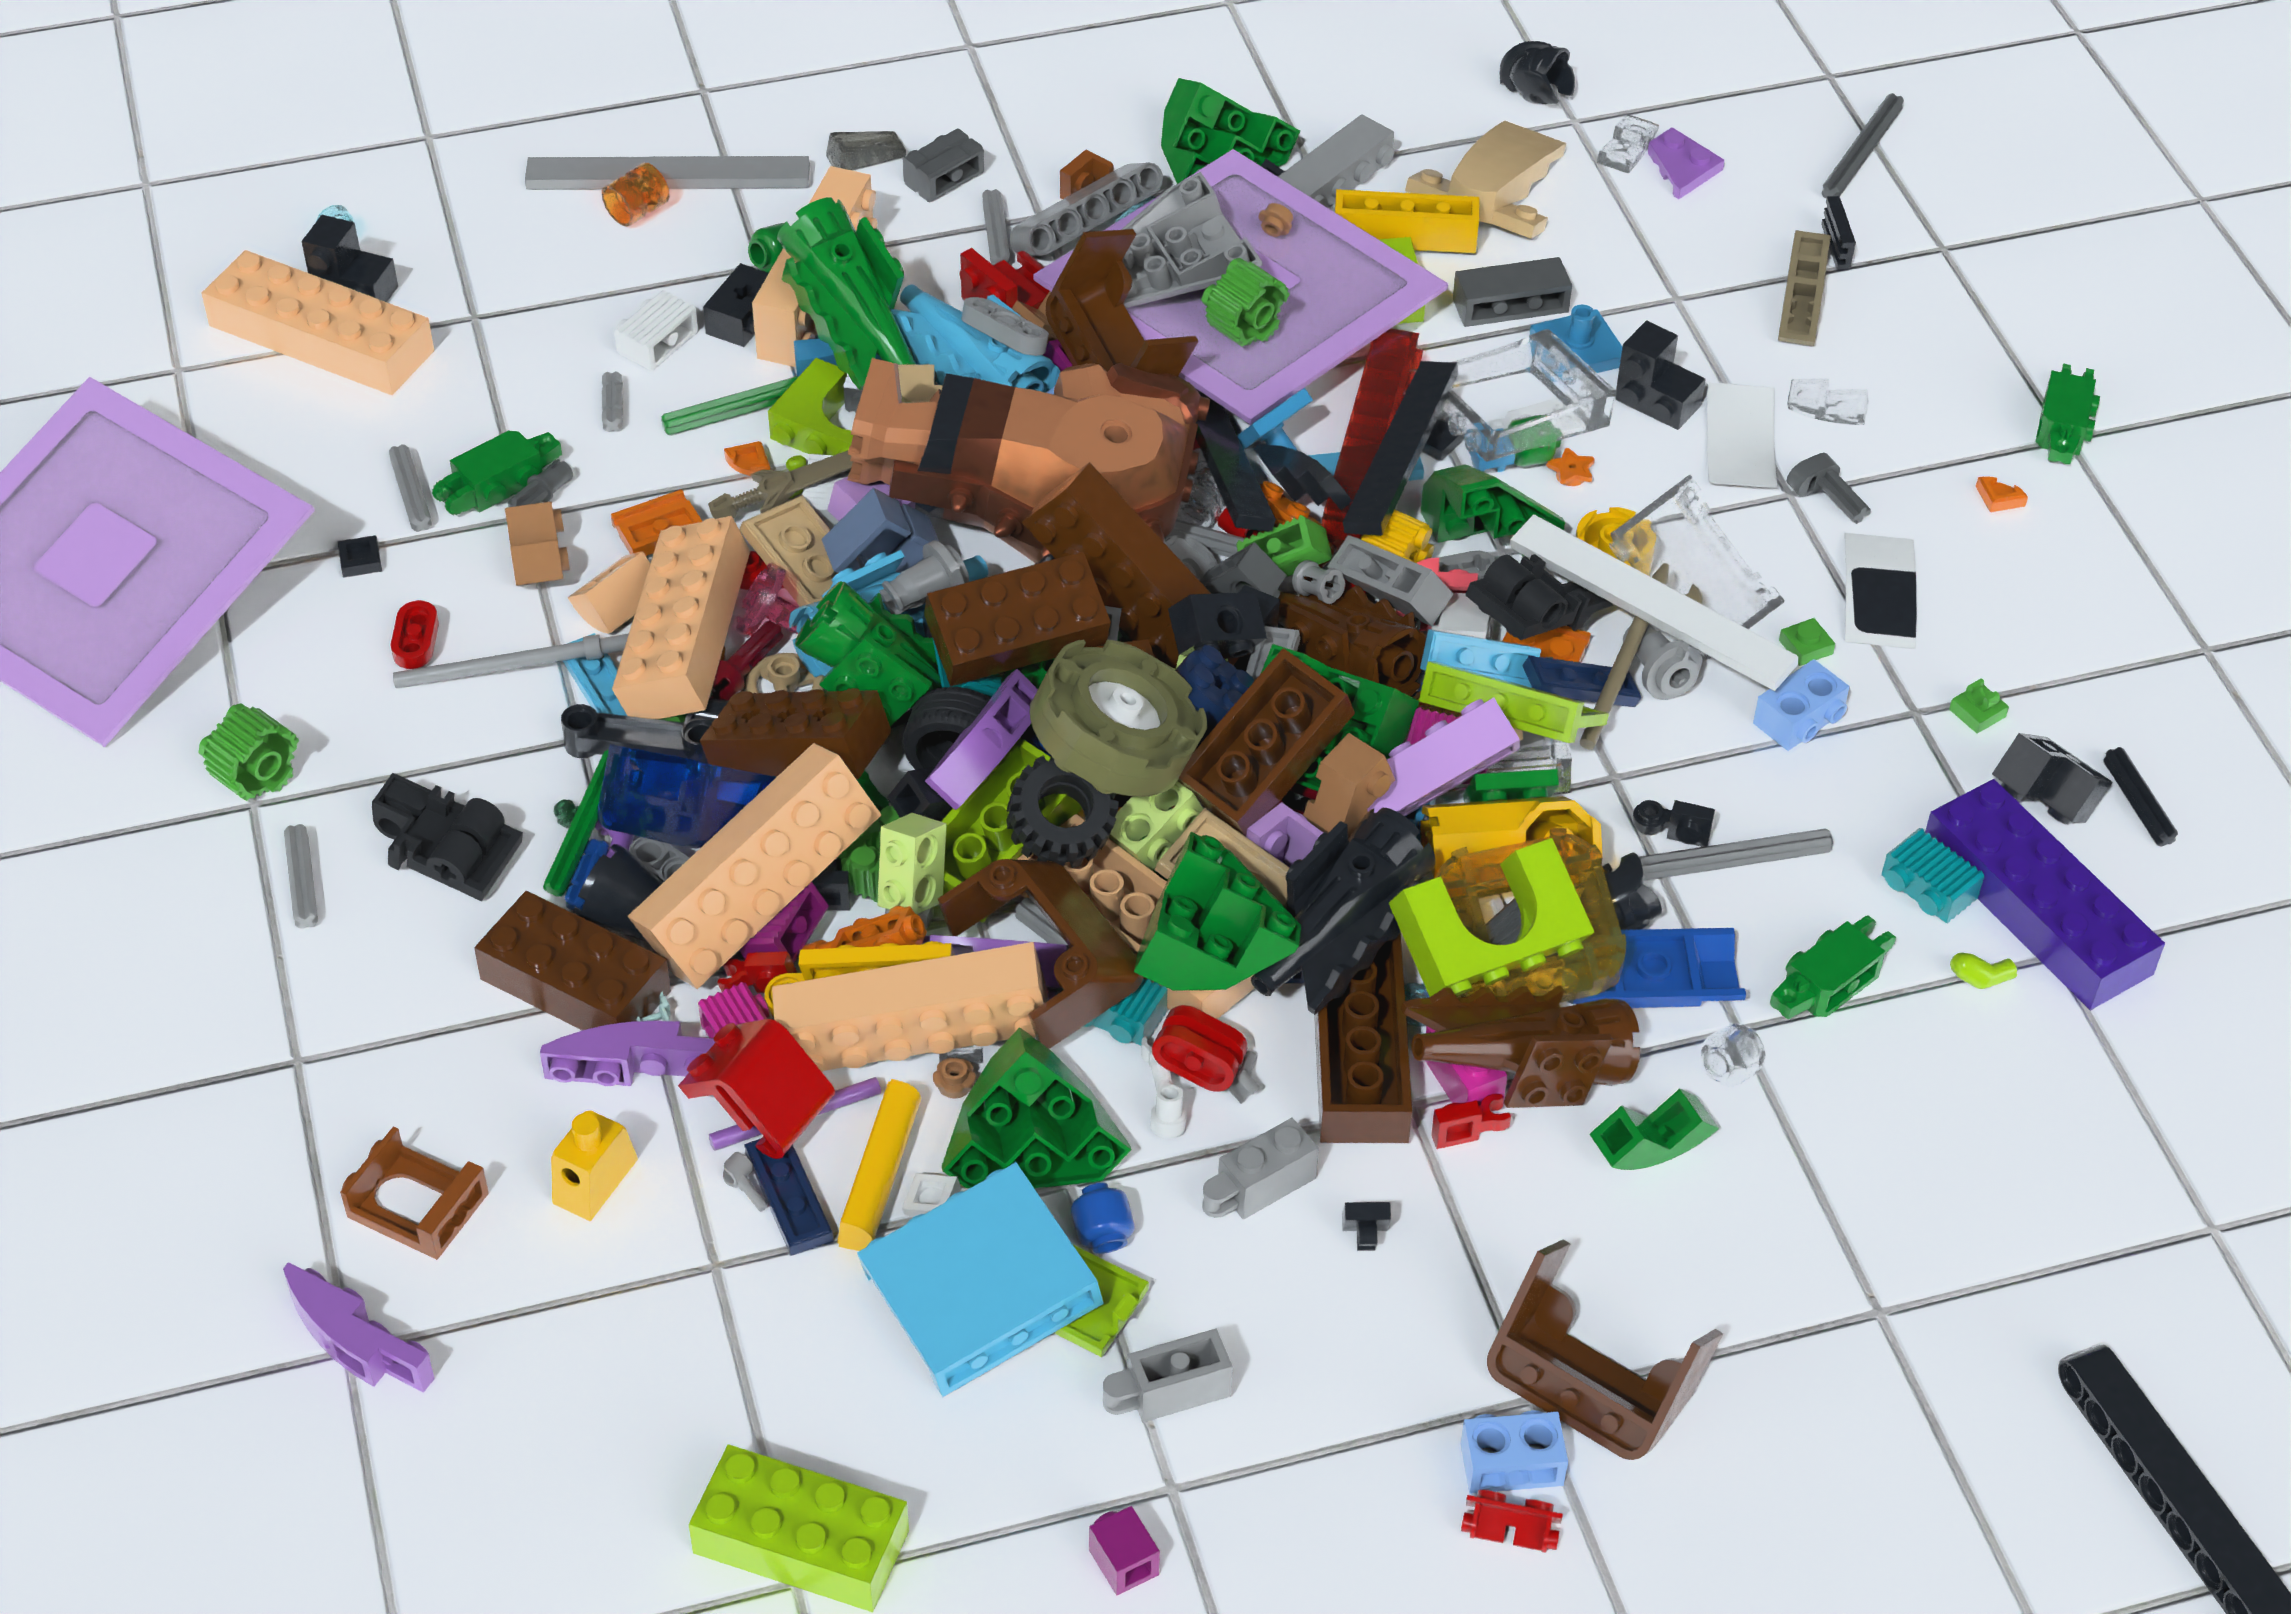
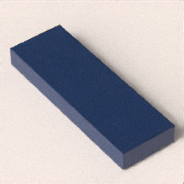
M1528 656L1522 665L1532 688L1574 700L1597 702L1612 669L1609 666ZM1629 670L1613 705L1636 707L1642 698Z
M760 1139L744 1144L745 1154L753 1165L755 1177L790 1256L833 1242L831 1227L794 1146L792 1145L782 1158L774 1159L756 1148L755 1145Z

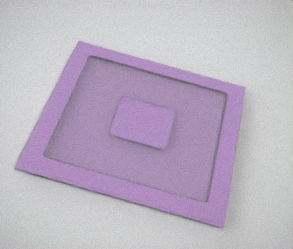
M1232 149L1191 176L1199 172L1203 174L1216 193L1222 214L1240 240L1247 238L1260 257L1263 264L1260 268L1284 283L1289 289L1290 295L1287 298V302L1280 306L1281 312L1277 313V319L1280 320L1278 330H1274V335H1270L1268 341L1257 339L1252 341L1250 345L1241 347L1207 322L1208 318L1205 317L1207 306L1201 301L1205 289L1126 309L1144 340L1196 336L1199 342L1178 377L1189 382L1197 390L1251 425L1446 291L1448 283ZM1159 196L1103 231L1121 230ZM1271 203L1285 206L1293 215L1290 232L1287 235L1281 234L1278 237L1268 235L1261 228L1262 221L1258 218L1259 212L1265 210ZM1073 250L1033 274V280L1049 291H1052Z
M89 376L0 472V682L105 747L311 516L315 509L312 505Z

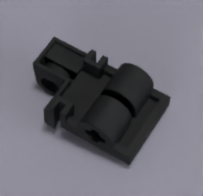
M1508 554L1500 556L1489 566L1483 579L1470 582L1465 594L1466 597L1478 605L1483 613L1490 615L1504 626L1510 635L1520 640L1566 625L1572 627L1573 631L1582 629L1587 619L1594 612L1613 606V603L1573 581L1565 584L1559 582L1544 570L1546 562L1536 554L1531 555L1530 559L1523 557L1520 563Z
M392 773L372 801V815L375 827L386 837L394 839L388 848V865L399 871L401 864L407 859L408 868L482 902L522 843L523 832L504 824L505 819L502 812L487 800L472 798L466 805L454 801L455 793L448 791L444 799L441 798L442 787L435 785L433 790H430Z

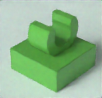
M1980 678L1968 685L1965 692L1952 698L1949 710L1978 734L2006 718L2009 706L2000 699L1997 691L1992 692L1984 685V680Z

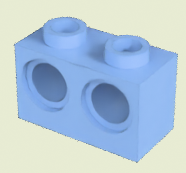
M1813 659L1789 675L1776 691L1769 689L1758 696L1753 724L1789 751L1801 742L1806 743L1810 741L1818 730L1828 723L1834 724L1842 718L1847 709L1846 700L1850 686Z
M1531 1410L1520 1415L1496 1417L1492 1414H1483L1473 1419H1464L1460 1445L1469 1494L1477 1493L1478 1490L1497 1492L1564 1486L1568 1458L1558 1412L1543 1413L1538 1410ZM1537 1444L1544 1447V1449H1535L1529 1445ZM1491 1448L1496 1450L1497 1452L1488 1453L1483 1451L1482 1449Z

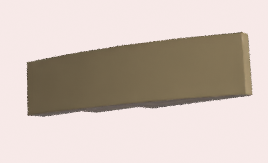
M1795 230L1778 341L1814 346L1831 235Z

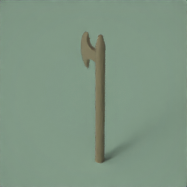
M1663 563L1653 574L1652 578L1666 585L1669 564ZM1692 583L1689 592L1685 596L1703 605L1700 590ZM1637 616L1634 617L1594 709L1610 713L1649 625L1643 619ZM1604 725L1585 728L1579 741L1580 745L1588 750L1594 749Z

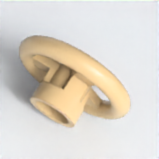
M778 653L761 659L746 676L745 690L759 693L757 681L761 676L773 683L775 691L785 690L787 692H794L797 687L813 683L811 690L821 689L824 691V688L819 685L824 676L820 675L815 678L808 670L800 673V667L805 670L807 669L798 654Z

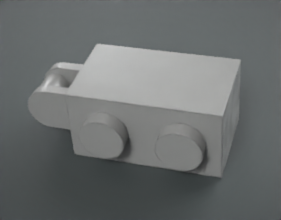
M1291 1117L1219 1158L1218 1174L1208 1179L1203 1185L1204 1198L1202 1209L1204 1213L1210 1217L1219 1218L1235 1210L1244 1220L1315 1180L1319 1147L1295 1119Z
M1217 1328L1127 1354V1369L1112 1373L1103 1381L1104 1409L1113 1415H1121L1137 1410L1142 1423L1231 1397L1233 1366Z

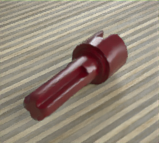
M771 620L765 621L727 661H719L711 690L713 695L710 698L730 700L734 694L744 689V677L783 638L782 627L778 623L775 624Z

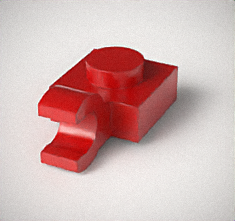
M788 951L747 953L745 961L729 959L723 965L727 976L732 977L719 978L717 983L722 992L725 989L730 990L733 985L738 986L743 982L747 986L753 985L756 993H765L766 986L776 976L798 972Z
M1488 1095L1482 1100L1480 1106L1477 1100L1466 1103H1450L1442 1108L1434 1109L1431 1136L1436 1149L1478 1141L1480 1132L1503 1131L1509 1128L1511 1120L1509 1112L1503 1114L1491 1112L1502 1109L1503 1095Z

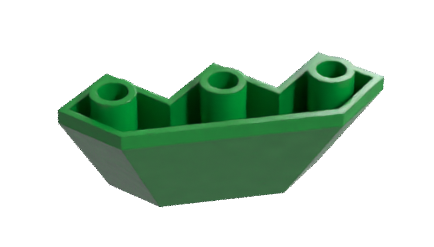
M1178 78L1164 109L1161 148L1178 184L1232 149L1260 166L1265 159H1268L1278 167L1286 164L1300 134V130L1275 116L1252 112L1201 82Z
M1466 464L1434 471L1423 484L1420 513L1426 524L1432 528V535L1437 543L1484 532H1490L1493 539L1509 535L1514 536L1533 514L1562 530L1565 529L1563 517L1499 478Z
M1272 644L1261 673L1284 648L1345 692L1355 711L1351 719L1299 778L1296 784L1318 791L1321 780L1316 778L1320 762L1348 733L1385 755L1386 759L1390 758L1389 753L1394 748L1403 743L1420 701L1395 688L1328 667L1303 653Z
M1190 832L1152 913L1138 950L1134 972L1173 991L1226 990L1295 953L1299 946L1302 925L1229 849L1224 848L1220 841L1211 836H1199Z
M1019 1027L990 1058L964 1100L941 1168L948 1176H956L962 1186L971 1188L984 1181L992 1172L1005 1169L1016 1162L1034 1189L1103 1181L1132 1149L1093 1092L1050 1049Z

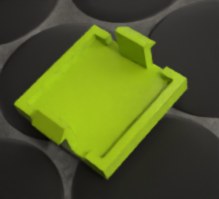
M1073 1245L1097 1279L1104 1304L1054 1332V1334L1103 1357L1149 1290V1282Z

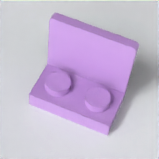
M1281 802L1247 829L1246 837L1290 868L1296 860H1303L1313 850L1316 840L1323 832L1308 822L1301 813L1293 811Z

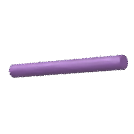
M874 1077L836 1090L835 1095L818 1115L881 1094L877 1078ZM737 1124L708 1134L714 1151L762 1135L755 1125L750 1130L742 1131Z

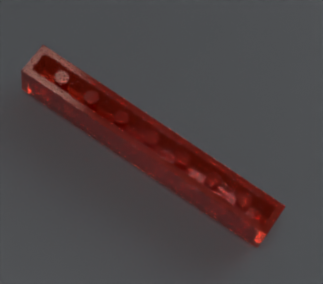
M1390 328L1371 342L1333 476L1352 500L1416 373L1414 370L1417 371L1420 362L1423 361L1424 349L1418 348L1420 333ZM1329 497L1326 501L1321 524L1326 529L1328 541L1335 548H1340L1348 535L1361 540L1363 535L1344 533L1343 520L1351 503L1341 511Z

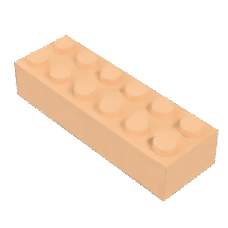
M830 166L809 204L826 197H832L835 203L839 199L845 206L855 230H857L859 219L864 217L868 219L873 228H877V219L873 218L876 192L871 187V174ZM783 248L752 302L757 359L796 367L794 341L815 339L817 331L811 316L800 309L795 291L791 285L782 281L786 260L792 258Z
M244 250L201 292L209 326L389 395H393L434 352L428 317L248 250Z
M732 516L718 519L709 518L702 522L684 526H671L660 531L612 687L627 716L662 719L706 710L750 554V549Z
M813 743L628 915V918L654 951L667 959L668 968L673 975L698 989L736 954L750 938L755 936L757 932L881 816V813L840 756Z
M1075 814L1059 827H1075L1085 822V820ZM1108 838L1102 850L1099 849L1093 859L1088 861L1084 858L1081 866L1074 868L1071 867L1070 862H1066L1064 868L1137 956L1152 913L1167 881ZM1032 853L1029 858L1022 855L1016 860L1037 861L1038 856ZM1026 892L1020 894L1024 898H1030ZM1252 976L1226 990L1173 991L1167 988V1008L1171 1010L1179 1005H1188L1218 1019L1255 988L1251 983Z
M1034 942L772 986L774 1020L782 1024L822 1072L843 1067L860 1068L867 1063L884 1060L901 1061L910 1056L931 1052L943 1054L955 1048L973 1045L989 1046L997 1041L1008 1040L1019 1027L1035 1038L1036 1036L1028 1014L1048 1001L1047 986Z

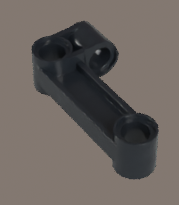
M709 698L706 710L686 714L684 723L597 713L589 705L576 704L565 709L561 715L565 749L569 755L575 758H588L595 754H603L606 750H612L623 757L686 764L692 771L708 772L711 771L700 739L729 700Z

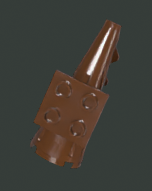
M1307 576L1304 577L1305 580L1310 582L1312 581V578ZM1326 582L1325 586L1332 588L1333 584ZM1357 585L1348 591L1344 589L1341 597L1332 604L1324 603L1318 599V596L1312 594L1308 596L1299 594L1297 596L1280 591L1281 593L1278 597L1280 599L1278 623L1285 629L1299 630L1300 642L1297 652L1303 653L1328 667L1395 688L1410 697L1420 687L1421 684L1415 681L1422 670L1420 666L1427 636L1415 627L1414 612H1410L1404 617L1399 616L1387 599L1383 598L1374 604L1369 601L1362 588Z
M1561 985L1543 996H1533L1527 986H1520L1506 996L1497 997L1489 987H1482L1468 997H1457L1451 988H1443L1429 998L1404 1001L1400 1008L1404 1015L1435 1030V1032L1414 1035L1411 1049L1417 1061L1427 1060L1516 1073L1503 1101L1506 1108L1583 1105L1592 1084L1613 1086L1615 1084L1627 1083L1636 1072L1640 1059V1047H1633L1632 1034L1640 1032L1635 1013L1627 1002L1620 999L1605 998L1560 1007L1559 1003L1565 992Z

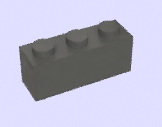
M1554 257L1455 271L1452 299L1463 326L1470 327L1569 313L1572 283L1561 258Z

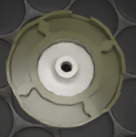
M1083 639L1064 646L1047 671L1030 704V720L1034 732L1046 751L1054 758L1056 766L1065 772L1074 773L1085 779L1096 790L1104 794L1116 793L1142 797L1157 795L1173 788L1207 730L1204 708H1199L1197 712L1188 698L1192 690L1189 683L1172 667L1141 649L1123 642L1107 640L1103 648L1084 647L1086 642Z

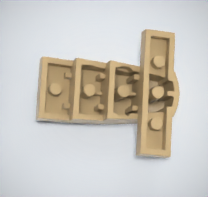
M1504 120L1485 133L1468 150L1453 172L1451 181L1442 178V173L1436 170L1424 169L1408 178L1405 191L1418 194L1479 197L1480 222L1493 224L1532 239L1545 231L1548 217L1537 214V209L1531 206H1516L1513 203L1528 197L1531 184L1546 177L1549 164L1563 157L1567 143Z

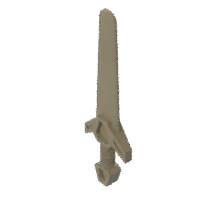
M847 450L792 471L784 472L763 469L750 475L753 481L759 483L757 489L753 488L750 492L746 491V494L743 492V495L740 493L739 496L735 495V497L724 493L708 503L710 512L715 519L732 516L734 519L738 515L737 511H739V508L742 510L743 507H750V504L754 505V503L757 504V501L760 503L762 500L765 501L760 509V512L763 513L785 503L795 492L851 469L853 461H850L851 455H848Z

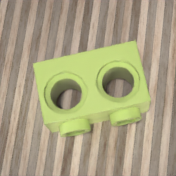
M1177 781L1174 787L1166 792L1152 796H1132L1117 812L1115 816L1117 819L1108 838L1153 871L1157 862L1200 814L1203 807L1195 794Z
M910 813L881 826L877 906L885 909H891L895 906H910L914 913L918 915L939 904L938 898L943 895L946 823Z

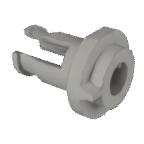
M937 540L923 546V560L901 572L894 580L882 583L883 589L879 592L891 614H901L908 609L925 604L927 593L969 582L966 566L960 555L951 545L947 544L944 546Z
M1650 623L1635 654L1644 665L1642 671L1644 688L1653 697L1660 700L1672 699L1687 692L1695 684L1703 662L1702 656L1696 648L1682 640L1670 642L1660 631L1655 630ZM1629 628L1626 630V632H1625V634H1624V636H1623V642H1624V639H1625V637H1626V635H1627V632H1628Z

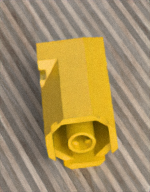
M1564 796L1422 805V814L1428 816L1429 820L1420 822L1421 845L1423 848L1428 843L1431 845L1435 854V866L1432 869L1433 879L1441 876L1447 891L1510 887L1500 863L1515 850L1553 838L1573 885H1579L1591 867H1595L1603 858L1601 824L1594 817L1590 816L1575 800Z

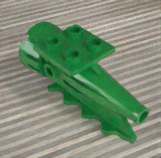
M832 197L816 200L798 210L796 215L799 219L792 226L786 221L780 228L777 236L781 246L792 257L786 260L782 281L790 284L795 291L800 309L808 313L813 319L818 337L831 347L838 368L847 373L857 388L862 390L871 360L875 358L876 353L883 361L898 365H916L891 311L896 305L904 279V270L899 260L895 257L892 258L886 249L881 232L877 228H873L866 217L859 219L857 230H855L841 200L838 199L837 203H835Z
M838 582L816 606L819 610L812 621L809 618L806 620L795 641V646L802 650V652L833 667L819 683L825 690L844 691L851 688L878 690L890 726L909 708L913 709L915 703L924 694L931 690L942 688L933 639L924 638L916 632L914 619L909 614H891L884 609L879 592L868 603L846 582Z

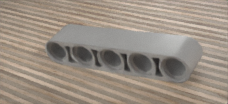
M1150 162L1129 163L1016 225L1010 233L1009 241L1011 248L1015 253L1025 251L1031 256H1043L1053 252L1081 236L1083 232L1092 230L1157 193L1163 184L1161 169L1155 163ZM1059 219H1060V221H1061V228H1060V229H1059ZM1032 234H1033V237H1034V243H1033V245H1032V241H1031Z

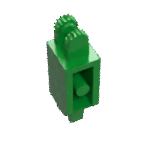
M2063 363L2061 372L2051 370L2035 440L2041 448L2048 450V460L2071 464L2074 455L2079 456L2083 441L2091 442L2096 420L2089 419V417L2095 418L2100 401V396L2094 395L2096 379H2093L2095 369L2086 368L2083 375L2078 376L2071 374L2070 364Z
M508 430L451 459L452 474L433 485V489H431L433 497L439 502H444V507L452 515L455 514L457 516V514L466 512L473 507L480 513L525 488L530 476L543 472L542 468L562 456L561 444L549 432L526 439L519 431Z
M1865 915V917H1862L1861 920L1859 919L1853 925L1846 921L1834 931L1831 929L1825 931L1818 938L1814 946L1806 952H1797L1789 960L1785 968L1787 971L1786 979L1772 993L1770 1005L1788 1020L1805 1010H1808L1814 1016L1828 1017L1879 978L1884 956L1895 944L1896 937L1889 931H1885V933H1882V935H1879L1872 941L1868 936L1873 932L1876 921L1869 915Z

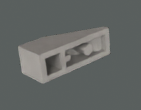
M1351 535L1347 536L1327 566L1328 568L1340 570L1343 573L1344 579L1361 587L1362 590L1379 600L1387 599L1392 607L1406 615L1414 612V619L1433 626L1454 594L1431 569Z

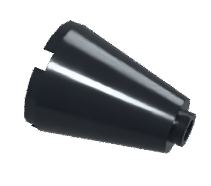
M613 844L610 848L615 854L611 858L603 854L597 861L578 897L585 900L583 908L580 910L574 907L573 913L605 929L646 940L628 918V915L663 882L626 848L619 844Z

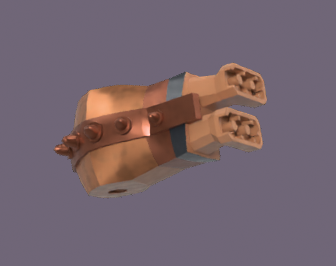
M872 358L852 426L851 435H853L848 455H851L850 461H853L847 480L861 484L882 481L890 485L889 497L915 502V509L926 515L983 527L1032 562L1037 563L1051 553L1033 536L1022 521L1047 493L1090 462L1164 542V538L1174 528L1181 501L1188 503L1193 480L1187 479V474L1194 475L1199 452L1192 451L1198 427L1196 422L1197 420H1206L1210 399L1201 397L1192 384L1171 374H1153L1122 363L1113 365L1107 372L1102 366L1094 363L1071 366L1061 371L1054 387V395L972 377L946 374L942 390L938 389L929 402H902L898 364Z

